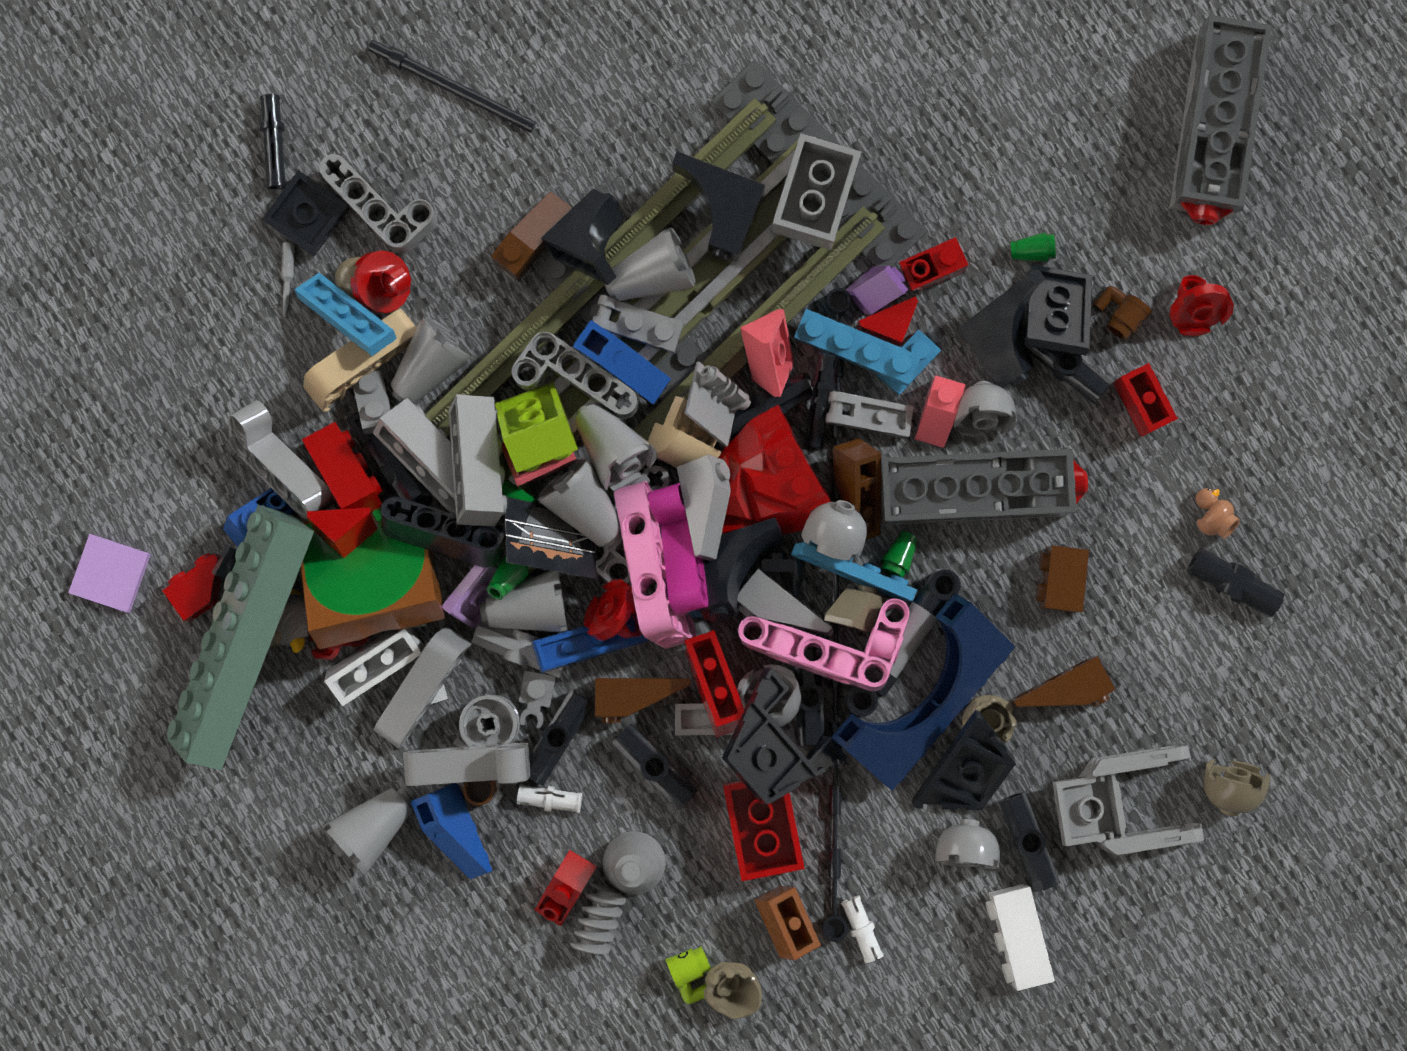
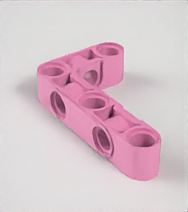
M642 481L614 491V497L640 630L645 638L667 649L682 645L684 640L695 637L697 634L690 614L686 612L675 615L671 608L659 523L653 516L648 501V492L651 491V488L647 481ZM645 522L644 530L640 534L635 535L636 527L640 523ZM656 582V591L652 595L647 596L648 586Z
M893 598L886 601L881 607L877 622L871 631L864 652L754 616L746 617L741 621L738 633L741 643L748 649L841 683L854 685L868 691H878L886 685L893 663L895 664L909 618V608L900 599ZM895 608L902 612L903 619L896 623L891 622L886 618L885 613L889 609ZM750 626H757L762 630V634L756 640H749L744 636L746 629ZM809 647L819 648L822 651L821 658L817 661L807 660L804 656L806 649ZM872 667L878 668L883 674L882 680L876 683L868 681L864 674L866 670Z

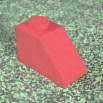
M935 375L929 386L914 440L941 448L945 447L958 413V407L966 384Z

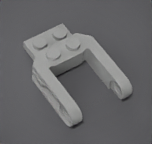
M1174 745L1091 758L1079 778L1052 782L1062 845L1072 846L1094 842L1107 853L1122 855L1203 841L1202 823H1188L1183 828L1180 825L1125 833L1126 823L1120 787L1115 777L1116 773L1166 766L1168 762L1191 761L1189 745Z

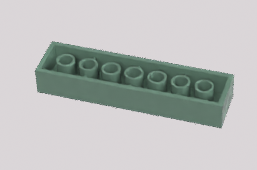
M257 505L256 511L248 519V531L244 542H241L237 547L234 568L225 578L224 594L221 601L217 602L214 607L213 622L210 630L202 638V651L198 661L192 664L190 682L187 689L180 695L178 702L179 710L176 718L168 726L167 740L185 763L222 770L314 533L313 530L293 515L261 505Z

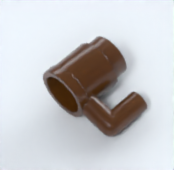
M1108 286L1092 305L1100 312L1107 307L1111 300L1120 305L1112 314L1111 320L1106 326L1114 335L1126 341L1152 314V310L1138 297L1132 294L1126 295L1116 287Z
M495 780L463 782L464 797L473 805L487 804L497 794L498 787Z

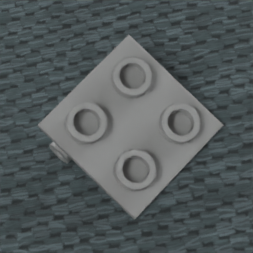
M696 362L685 415L727 447L735 411L738 409L745 410L749 407L751 403L749 395L741 389H737V385L719 372L717 367L704 366L700 362Z

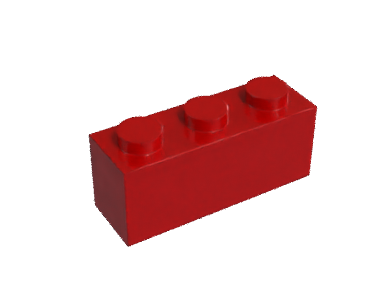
M333 422L302 439L340 509L370 507L373 512L382 506L378 494L383 491L374 475L368 478L364 472L369 467L361 453L356 455L353 453L351 448L356 445L347 430L341 432L336 422Z
M713 630L684 640L685 655L716 738L734 732L744 712V707L715 631Z

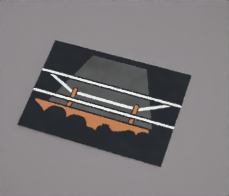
M506 497L505 527L506 559L508 563L597 579L594 542L542 504Z

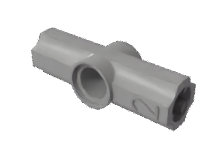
M481 618L475 630L472 643L489 651L502 655V658L527 668L531 666L540 670L532 646V642L540 638L518 629L491 628L488 621L482 622ZM564 667L545 673L560 678Z

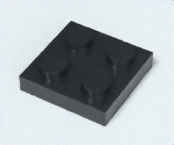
M298 170L262 220L315 257L349 211L350 206Z

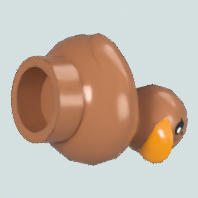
M1201 489L1196 494L1195 500L1200 508L1208 511L1202 519L1197 520V525L1206 535L1214 536L1218 534L1223 539H1226L1237 528L1240 519L1234 515V507L1231 502L1227 500L1218 501L1219 489Z

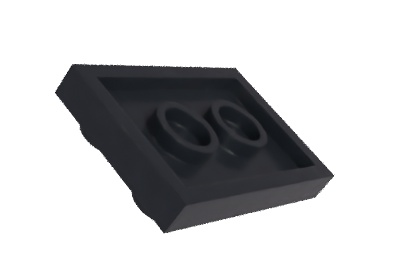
M1031 264L1028 274L1039 269L1046 280L1034 291L1026 306L1024 345L1086 356L1090 348L1092 275Z

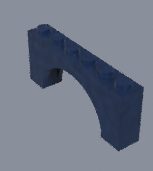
M956 593L935 616L945 634L946 658L940 678L927 698L908 714L889 722H867L851 714L831 737L891 791L904 780L906 774L925 755L936 739L945 732L947 726L966 707L971 698L986 684L989 677L1015 648L971 602Z

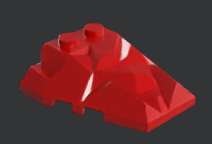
M779 405L751 419L718 457L724 460L729 467V483L731 488L722 534L774 517L784 534L803 531L811 511L821 504L832 502L825 487H822L795 440L792 434L793 430Z

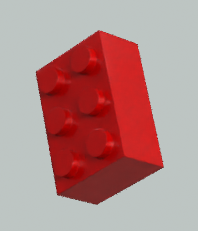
M741 780L722 783L741 881L805 869L790 792L765 805L759 802Z

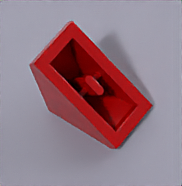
M916 296L859 320L856 325L857 329L900 347L918 304Z
M370 507L307 511V519L316 534L343 558L349 555L378 529V522Z

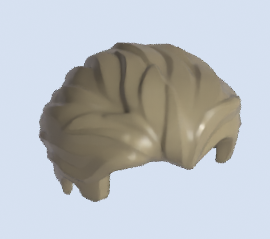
M981 695L974 698L968 704L961 719L962 728L976 709L980 711L1004 744L1011 739L1017 723L1014 715H1012L1013 705L1009 701L996 695Z
M721 962L709 970L705 979L704 998L716 1012L726 1015L731 1019H741L749 1017L759 1010L762 1004V988L758 978L750 968L737 962Z

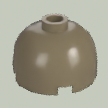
M1216 759L1206 763L1204 791L1206 797L1214 806L1220 808L1221 813L1228 816H1239L1240 813L1256 810L1265 801L1271 779L1268 773H1266L1265 778L1260 775L1259 767L1239 761H1231L1233 766L1229 767L1215 765ZM1225 771L1224 777H1221L1220 773Z

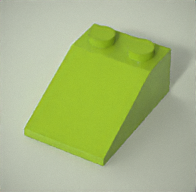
M554 382L495 403L496 410H498L497 416L502 438L516 473L523 470L533 471L544 462L552 459H565L572 452L578 450Z

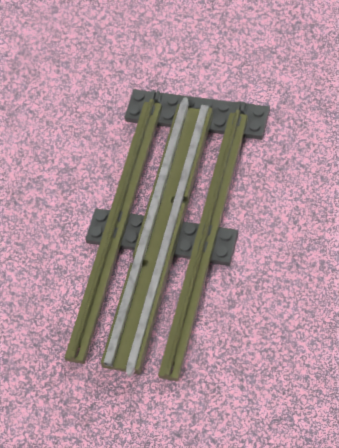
M755 59L711 101V104L729 123L693 157L728 170L751 146H754L772 164L756 180V182L765 185V192L738 261L730 259L729 263L714 258L712 256L713 252L708 251V243L712 232L711 223L682 251L683 254H687L696 282L694 287L621 301L684 322L675 354L614 335L671 378L659 396L662 402L633 429L646 441H648L655 423L664 424L675 396L688 400L696 362H700L704 366L717 367L719 372L730 380L748 364L740 327L778 309H784L788 325L860 254L873 266L889 265L891 268L928 232L858 162L832 249L828 250L821 247L707 357L687 336L788 239V237L772 233L771 230L800 133L841 145ZM676 173L610 236L604 251V257L610 267L613 268L665 230L702 195L700 191L689 180ZM551 254L535 271L554 291L425 414L426 418L436 428L441 429L448 439L450 437L448 409L456 394L492 397L513 377L512 367L537 333L549 332L556 335L577 314L587 324L593 319V316H597L600 308L597 305L600 295L610 297L605 284L560 263ZM612 311L609 321L617 323L620 313ZM545 341L539 345L538 352L548 343V341ZM571 359L563 366V370L568 374L576 373L580 368V362ZM554 374L544 385L551 382L555 383L575 442L577 443L582 439L575 424L577 411L586 403L594 404L596 402ZM596 377L590 381L589 388L594 392H600L605 388L606 381L601 377ZM613 386L610 396L615 398L619 403L622 399L615 395L614 389L616 387ZM498 428L497 438H501L502 442H504L501 429ZM501 451L499 462L500 466L504 468V481L510 480L517 486L504 453ZM537 481L521 489L527 492ZM608 487V490H605L609 498L614 494L610 487ZM529 567L528 575H531L537 568Z

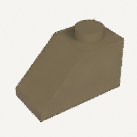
M859 585L858 590L846 588L825 614L824 620L871 634L881 607L887 601V598L876 595L877 589Z

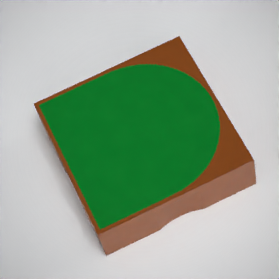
M381 507L373 511L378 522V529L345 558L340 556L316 534L309 521L302 522L314 531L301 564L308 632L319 649L361 640L382 631L401 630L445 619L439 580L433 567V551L386 536L382 529Z

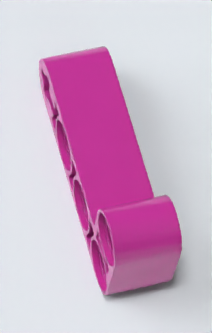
M680 483L648 492L650 509L661 526L668 597L674 614L679 615L708 607L703 559L694 555Z

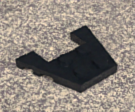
M766 667L763 670L722 756L726 764L759 802L765 805L779 799L801 786L802 782L813 776H819L826 772L825 769L835 763L839 764L847 758L834 740L828 736H824L805 757L769 715L768 712L790 689L774 669Z

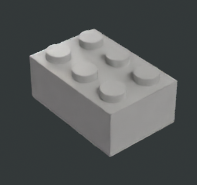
M800 133L771 232L831 250L861 151Z

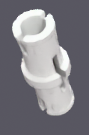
M523 784L519 785L518 805L543 807L545 811L550 812L552 809L580 813L582 793L555 790L554 786L539 788Z
M860 895L850 898V901H842L841 905L852 928L849 930L851 936L856 938L864 962L870 963L875 961V957L880 959L884 955L873 932L875 928L873 921L868 920L860 900Z

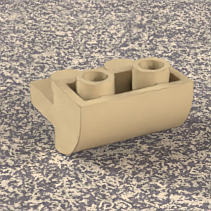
M675 396L664 424L655 423L647 442L657 451L656 459L677 468L708 454L718 458L721 451L714 448L717 440L685 415L688 400Z

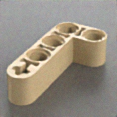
M402 309L396 310L381 320L394 330L397 339L375 355H369L351 340L308 370L304 376L303 388L323 412L329 411V406L339 398L341 400L344 399L346 390L356 384L361 377L369 375L408 347L417 327Z

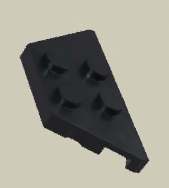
M975 709L912 799L913 807L923 809V804H939L942 806V809L955 810L957 808H965L966 810H983L1016 765L1014 756L980 711Z

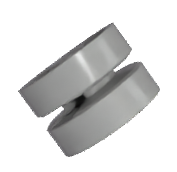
M484 695L471 700L464 707L459 719L460 734L468 746L513 743L519 734L521 726L520 715L515 705L507 698L499 695ZM487 718L494 719V729H487L485 722Z

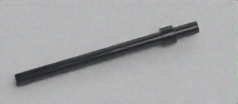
M372 40L368 46L369 52L387 60L388 65L398 70L403 68L532 133L537 123L409 58L406 52L398 48L391 49L375 40Z

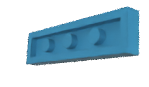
M320 273L294 289L298 299L371 356L397 339L391 327Z
M808 309L805 310L794 336L796 341L823 352L837 354L840 359L908 387L922 357Z
M811 540L809 545L805 542L794 545L791 556L860 585L875 588L877 592L891 598L900 599L904 602L914 600L917 589L907 586L909 581L896 575H891L890 578L880 574L881 569L867 563H863L860 566L853 563V557H851V560H841L823 555L816 551L818 545Z

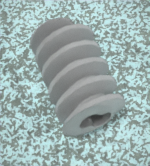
M590 883L589 885L597 891L596 893L586 894L585 897L592 901L593 904L592 906H582L581 909L589 914L588 918H578V922L585 929L574 930V934L581 941L571 942L570 946L588 954H608L611 947L606 942L613 941L615 935L610 930L618 928L619 925L618 921L613 917H620L623 913L622 909L617 905L625 904L627 899L613 888Z

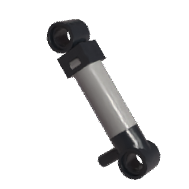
M942 569L929 576L927 582L908 607L909 618L903 634L904 638L886 685L878 691H868L857 686H853L847 691L845 705L852 714L857 716L872 714L878 706L877 694L882 697L887 695L897 681L900 672L937 622L935 616L955 593H959L961 582L955 572ZM939 577L948 579L951 584L950 591L947 594H941L936 590L935 583ZM869 668L864 673L866 679L873 683L879 682L883 678V674L878 668ZM860 691L865 692L869 696V704L864 709H857L853 704L854 695Z

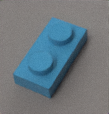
M919 329L902 346L903 349L922 356L912 381L941 351ZM876 374L898 396L908 387Z

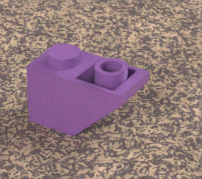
M889 265L871 266L845 289L849 292L851 300L864 314L875 313L908 291L907 287L903 284L905 281L904 276L897 268H890Z

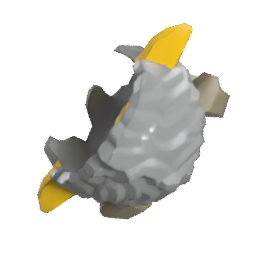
M292 589L270 647L286 645L287 647H292L294 653H298L303 649L306 642L304 638L308 636V624L304 595H301L300 591Z

